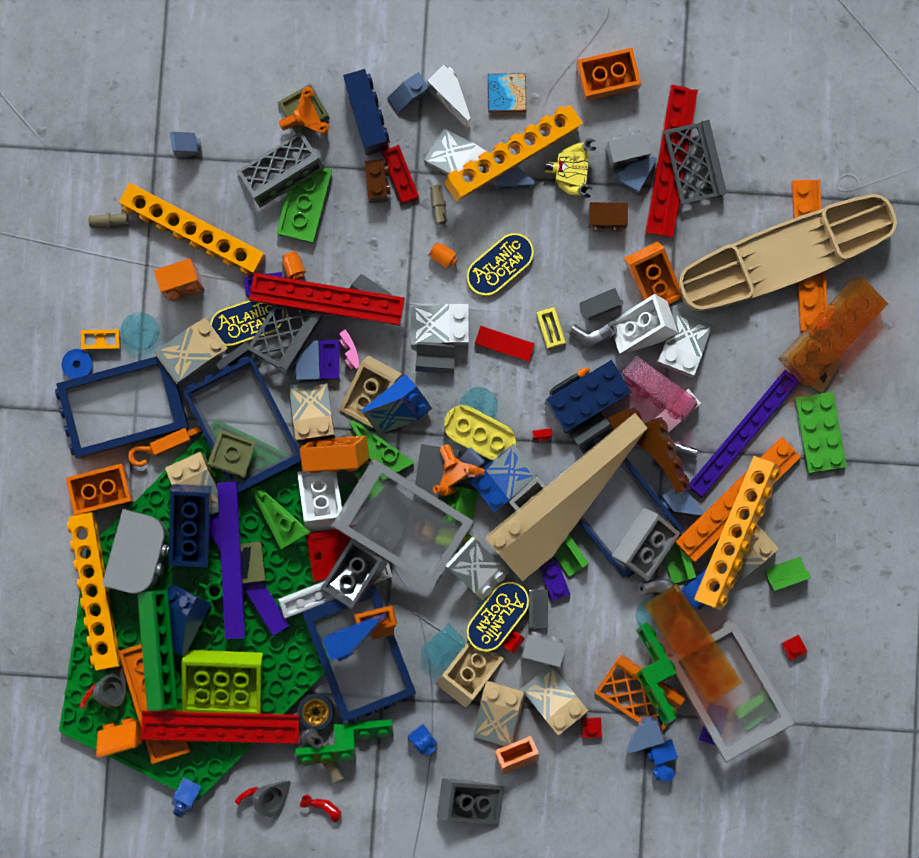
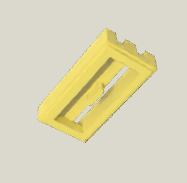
M555 307L536 312L547 349L566 344ZM551 312H552V315H553V318H554V321H555V324H556V328H557V331H558V334H559V337H560V340H561V341H558V342H557V339H556V336H555V333H554V330H553V326H552V323H551V320H550V317H549V314H548V313H551ZM541 315H545L553 340L551 344Z

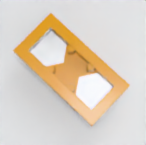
M119 329L81 330V350L120 349Z

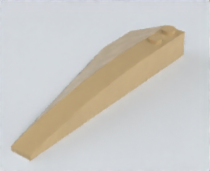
M636 413L485 536L490 545L522 581L555 554L644 434L647 427Z

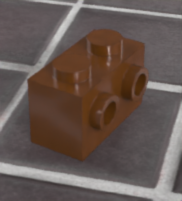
M384 159L365 161L369 203L388 201L387 195L391 194L390 183H386V176H389L388 164L384 165Z
M589 203L588 228H593V231L598 232L604 231V229L621 232L627 228L628 203Z

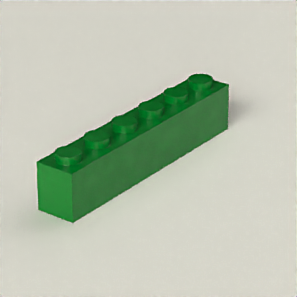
M168 590L140 592L137 594L147 711L177 708Z

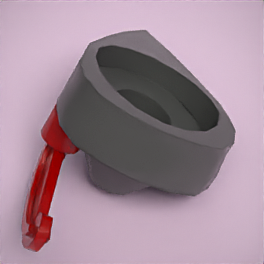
M123 666L103 677L97 684L92 685L83 697L80 707L82 709L85 707V703L92 694L95 700L106 708L112 709L121 705L126 694V676Z
M291 781L272 783L261 788H250L236 798L235 803L238 805L241 803V800L253 794L252 804L254 809L262 816H274L283 805Z

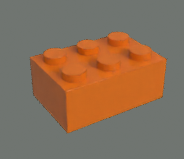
M633 47L578 59L576 62L584 102L640 89L641 80Z
M191 258L153 270L160 292L168 301H179L183 299L182 296L184 295L194 296L201 293L200 290L204 289L198 268Z
M367 437L311 439L300 448L303 471H310L311 474L321 472V470H328V472H337L340 469H346V471L358 470L369 459Z
M122 463L65 478L74 515L94 513L134 502L126 466Z

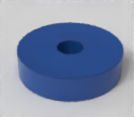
M73 349L64 355L61 367L66 376L74 379L89 375L93 369V360L84 350ZM79 361L80 367L75 368L74 363Z

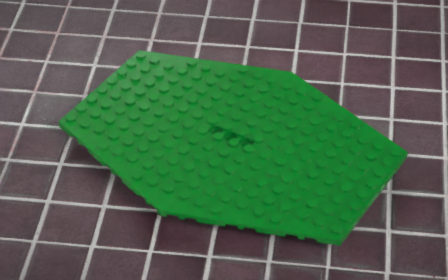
M218 419L210 425L216 439L221 429L257 442L244 478L290 456ZM204 433L172 464L199 452L209 461L212 449ZM302 463L257 486L262 488L304 526L297 472L303 471ZM210 468L216 483L228 482L222 471ZM166 470L126 510L156 518L162 521L169 531L170 490L172 484ZM235 476L238 482L243 479ZM338 479L341 506L343 508L355 487ZM249 489L238 495L241 544L262 542L266 580L263 582L279 607L278 599L326 580L313 581L307 536L281 549L251 490ZM121 515L99 537L105 572ZM212 536L208 567L169 566V555L164 557L163 565H165L163 576H159L156 586L151 591L169 590L171 584H174L211 603V612L205 615L202 621L203 627L201 631L196 633L188 650L263 653L261 714H284L324 674L302 613L286 618L290 626L273 636L244 588L246 638L225 639L221 550ZM89 548L86 550V559L91 556ZM89 567L86 570V576L91 578L94 575V569ZM92 586L89 594L91 597H95L98 590L95 586ZM213 586L220 588V594L216 597L212 596L210 592ZM108 587L119 651L142 644L138 594ZM80 590L59 732L97 751L98 731L103 730L102 726L111 723L118 726L122 724V720L132 717L134 721L139 719L127 679L126 694L121 705L112 709L100 705L92 694L85 703V707L83 709L80 707L83 697L92 685L97 684L103 677L122 667L118 666L102 670H95V667H92L90 656L93 653L92 648H89L87 643L89 630L84 625L86 613L85 609L81 607L80 598H83L82 590ZM98 605L94 606L93 614L95 616L100 615L101 608ZM337 612L314 620L329 662L330 658L322 638L334 632ZM100 624L96 627V633L101 636L105 629ZM106 644L100 645L99 651L101 654L105 655L107 653L108 647ZM173 651L178 711H182L183 656ZM188 741L191 752L154 764L151 762L146 742L106 756L176 791L183 778L201 786L200 793L196 799L198 801L256 742Z

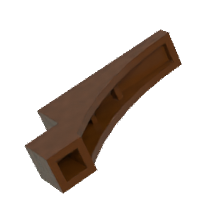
M636 407L608 417L613 430L634 413L642 420L641 414L637 411ZM662 417L644 423L647 429L636 444L646 450L657 461L671 481L676 494L691 489L689 478L682 468V460L677 456L675 443L668 433L667 423Z

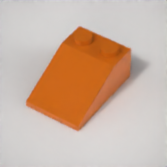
M658 241L624 258L643 301L654 294L667 300L668 304L682 298L678 280L665 248Z
M132 717L122 720V724L115 726L114 723L102 726L103 730L98 731L97 757L136 747L144 743V739H141L139 720L134 721Z

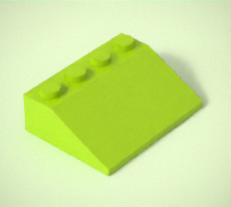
M188 650L182 659V711L261 714L263 653Z

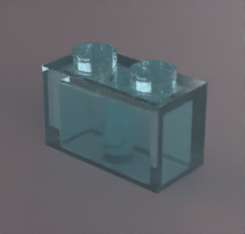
M449 623L421 650L436 666L439 664L444 666L451 659L449 655L453 651L457 653L465 646L462 643L465 639Z

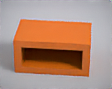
M531 736L495 750L496 759L503 775L539 760V753Z

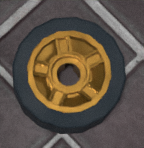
M311 694L300 702L297 715H299V721L305 728L319 731L325 729L332 722L335 708L327 696ZM313 709H319L320 714L318 716L313 715Z

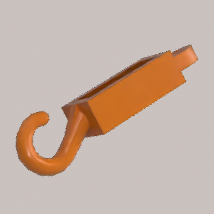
M200 426L189 431L184 428L150 443L151 446H134L129 451V461L134 466L142 467L147 464V460L136 461L134 454L137 451L159 456L191 442V437L203 431Z

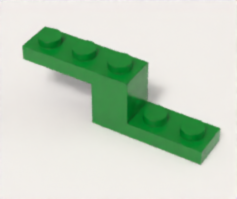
M646 622L636 631L654 663L640 669L636 676L665 726L676 719L674 708L665 699L664 690L658 684L672 678L676 674L675 665L666 656V650L657 640L654 628Z
M392 719L334 725L335 745L320 746L318 749L314 747L296 748L298 765L309 766L318 763L329 764L331 762L356 760L355 740L394 736Z

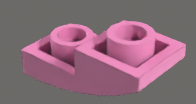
M345 329L340 333L341 339L339 340L345 349L350 348L345 353L347 357L345 362L351 369L355 368L358 371L360 366L359 357L355 345Z

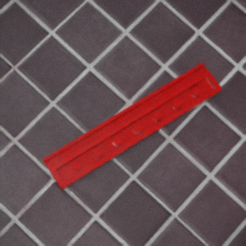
M672 84L670 86L645 229L647 234L673 237L679 195L663 131L693 123L697 89L693 90ZM691 130L688 131L686 136L690 137ZM677 133L669 134L671 142L678 145L682 137ZM684 138L679 147L688 152L689 141ZM679 150L674 154L675 160L680 163L687 156ZM681 168L678 174L679 178L683 180L684 169Z
M254 273L249 300L252 302L397 326L401 325L405 297Z
M142 710L141 739L298 743L299 715Z

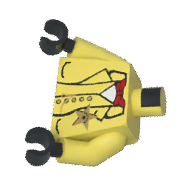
M588 138L585 142L574 144L562 150L558 154L557 163L546 162L545 173L556 174L555 183L568 195H583L586 198L591 196L586 193L588 189H593L586 184L589 151L587 150L595 151L597 149L596 147H590L592 142H596L594 139Z

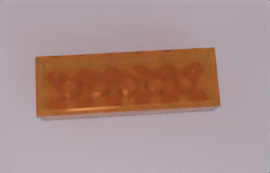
M854 277L778 360L803 386H812L888 303L864 277Z
M677 584L644 605V608L709 705L742 685L743 682Z

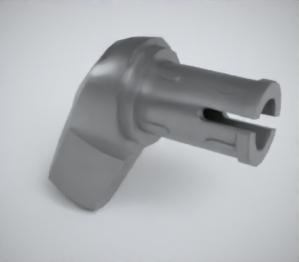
M611 322L596 331L587 332L574 324L569 335L581 341L583 347L589 349L610 339L617 333V328Z
M679 439L674 440L677 456L681 455L696 460L699 448L683 444ZM654 459L652 465L660 471L662 468Z
M652 579L640 582L637 585L638 594L662 593L667 597L673 608L683 602V599L674 588L675 583L671 579Z
M306 729L300 735V743L297 748L314 747L318 749L320 748L318 744L323 745L324 741L316 730ZM295 749L294 752H293L295 758H296V749Z

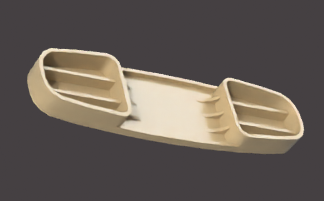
M878 194L865 195L828 205L824 209L780 223L700 258L687 266L681 273L678 282L680 294L687 307L693 311L704 312L772 293L823 273L887 240L896 229V214L888 199Z

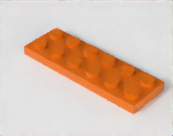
M142 644L118 651L140 725L142 710H147ZM178 708L148 711H178ZM145 739L152 764L191 752L188 741Z

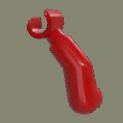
M304 795L302 801H300L299 806L301 808L313 806L317 809H323L330 816L332 822L340 821L341 810L330 800L317 798L312 800L310 795Z

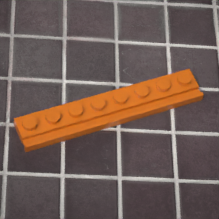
M820 179L792 180L793 219L822 209ZM823 272L797 283L800 332L829 330L826 273Z
M780 437L760 458L779 466L780 478L801 455L783 437ZM747 471L674 542L693 562L701 557L720 538ZM761 477L758 481V484L763 483L765 477ZM757 494L752 496L751 502L757 499Z

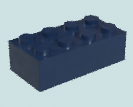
M362 69L343 75L365 154L370 155L388 149L387 143H390L387 128L382 127V125H385L381 109L377 110L379 101L376 91L372 92L374 87L371 74H366V70Z
M610 360L548 397L545 402L563 432L567 433L629 396L632 392L614 362Z
M172 485L170 490L169 566L208 567L210 562L212 486Z

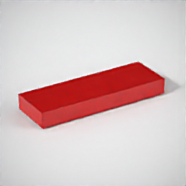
M397 145L381 151L385 163L388 164L389 173L401 204L419 199V194L400 146Z
M480 325L474 344L529 362L535 343Z

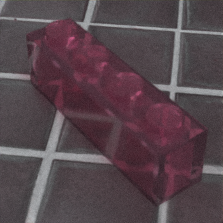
M637 355L621 372L629 387H636L640 395L646 399L648 397L651 398L653 404L659 409H666L668 415L674 420L679 419L684 422L698 405L695 397Z

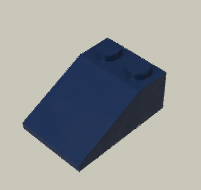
M171 584L168 590L172 650L185 657L211 603L186 589Z

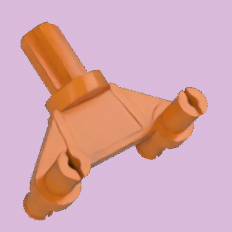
M305 87L302 90L297 110H294V114L279 121L283 131L299 124L321 134L328 133L329 125L326 122L320 121L311 100L314 96V90L311 87Z
M449 444L443 445L440 448V452L445 461L443 465L445 470L440 485H435L433 492L439 493L441 496L454 495L456 488L451 486L467 476H482L485 474V470L478 468L476 465L460 461L458 458H455Z

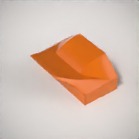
M393 605L355 614L356 623H360L386 613L387 617L370 635L373 640L394 635V628L398 625Z

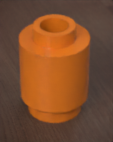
M438 242L435 243L428 254L432 257V260L445 269L448 267L452 268L458 260L456 252Z
M296 251L284 254L282 256V264L287 277L295 280L302 279L306 271L300 255H297Z

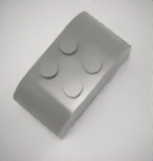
M122 510L102 586L135 594L151 591L156 586L159 576H163L165 565H163L164 557L169 555V531L162 521L151 516Z

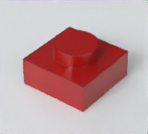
M552 428L532 431L533 440L537 439V442L549 441V438L553 436Z
M512 629L501 645L514 654L525 638Z
M796 635L781 643L790 661L808 652L800 635Z
M601 717L581 718L583 738L602 737Z

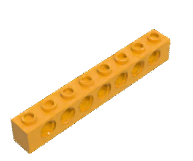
M572 105L566 108L564 106L559 107L551 117L546 115L539 120V124L527 126L524 129V133L512 135L509 138V142L497 144L493 147L494 151L490 153L485 151L478 156L479 160L475 162L470 160L463 165L462 170L457 171L455 169L450 172L444 184L455 201L458 202L576 131L583 122ZM555 121L559 122L561 124V127H558L555 124ZM540 130H543L547 136L541 135ZM525 139L531 142V146L525 143ZM509 148L514 149L516 151V155L512 154ZM494 157L499 158L501 164L496 163ZM479 166L483 167L486 173H482L479 170ZM463 176H468L471 182H466Z
M130 182L119 200L120 205L123 206V211L131 215L133 212L138 214L140 220L149 223V221L155 223V227L163 232L166 229L173 233L172 236L182 241L184 238L190 241V246L198 250L200 247L205 249L207 255L216 258V256L222 258L223 263L230 267L233 265L239 267V271L249 276L250 273L253 275L257 273L266 256L264 252ZM139 201H146V205L144 208H137V203ZM161 209L163 211L162 215L154 217L153 213L155 210ZM173 218H179L177 226L170 225V221ZM189 227H196V232L193 235L187 234ZM207 235L213 236V241L209 244L203 242ZM223 244L230 245L228 252L223 253L220 251ZM245 253L247 257L244 261H238V254Z
M756 456L753 457L694 598L696 601L720 611L726 605L729 590L733 588L737 571L742 567L744 554L750 548L751 537L756 533L759 518L765 512L766 501L771 497L774 482L780 476V467L775 463ZM765 477L764 482L758 484L759 479ZM757 494V499L751 502L752 496ZM750 512L749 518L744 520V515ZM742 530V535L736 538L737 532ZM735 548L734 554L729 556L730 549ZM727 566V571L721 574L722 568ZM720 584L719 590L714 592L715 585Z
M91 512L70 516L67 528L68 532L72 533L73 540L70 541V546L76 556L74 568L79 573L77 586L79 590H82L83 598H80V603L86 613L84 625L89 630L87 643L88 647L92 648L93 653L90 656L91 665L95 667V670L122 666L118 652L119 646L109 589L106 586H102L105 566L96 515ZM82 529H86L88 532V536L84 540L79 537ZM89 548L91 551V556L88 559H85L82 555L83 550ZM89 567L94 569V575L91 578L86 576V570ZM92 586H95L98 590L95 597H91L89 594ZM96 605L101 608L99 616H95L92 612ZM100 624L105 629L101 636L96 633V627ZM101 644H106L108 647L105 655L99 651Z

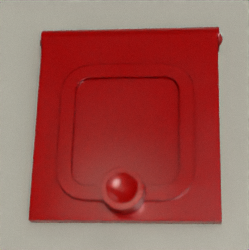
M353 524L349 527L353 529L356 524ZM338 529L306 535L313 581L324 580L328 577L348 543L353 539Z

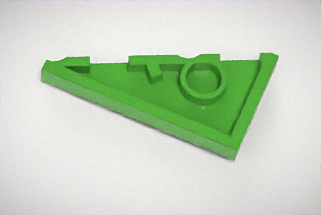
M354 420L349 422L356 436L367 437L370 462L372 459H375L396 473L414 464L412 459L407 458L399 450L388 445L386 441L372 434L360 423ZM383 473L379 476L381 481L389 478Z
M256 486L250 489L281 549L286 548L310 533L305 526L262 488Z

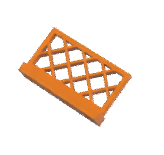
M620 653L596 689L595 694L637 722H641L642 718L651 716L649 715L647 705L652 703L651 701H646L645 690L642 685L641 689L630 691L628 681L635 679L639 681L636 673L642 667ZM616 667L624 671V679L614 680L613 672ZM626 681L628 692L617 694L615 683ZM665 682L658 684L665 692V699L675 705L673 708L676 712L684 702L685 695ZM613 684L615 694L605 695L602 693L601 690L604 685ZM642 692L644 702L633 704L631 694ZM629 695L631 705H620L618 696ZM645 705L647 716L639 717L635 715L634 707ZM653 714V715H652L653 718H654V717H657V716L659 717L658 714ZM662 723V725H661L662 731H663V730L665 729V727L667 726V725L664 726L663 723Z

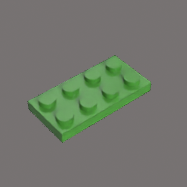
M324 168L287 191L276 232L277 235L314 244L332 169Z
M834 392L796 397L795 403L807 472L814 473L847 467Z

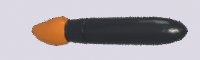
M580 369L576 374L554 386L549 394L553 395L582 378L590 369Z

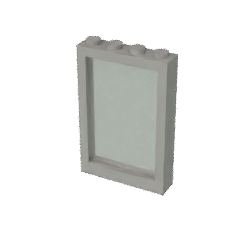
M372 459L332 526L429 586L434 587V585H438L443 576L441 574L445 568H448L446 565L452 559L451 557L454 552H458L462 547L464 536L471 532L473 520L382 463Z
M729 621L719 626L720 630L715 633L712 630L702 636V640L689 642L685 645L686 649L681 652L677 649L670 653V658H668L674 663L675 676L725 763L795 724L735 621L731 624Z

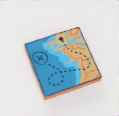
M525 73L488 74L489 113L526 112Z

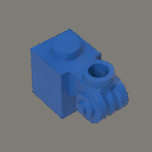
M424 723L408 734L409 739L421 755L425 753L428 756L436 750L434 745L437 744V741Z
M669 738L664 743L649 747V750L646 751L649 761H653L656 769H653V774L656 781L663 780L668 782L675 775L673 769L666 767L668 761L678 758L673 741Z
M183 778L172 800L174 815L183 818L187 812L189 813L192 810L201 790L200 785Z

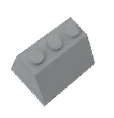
M644 508L612 556L621 564L649 581L680 535V532L661 516Z

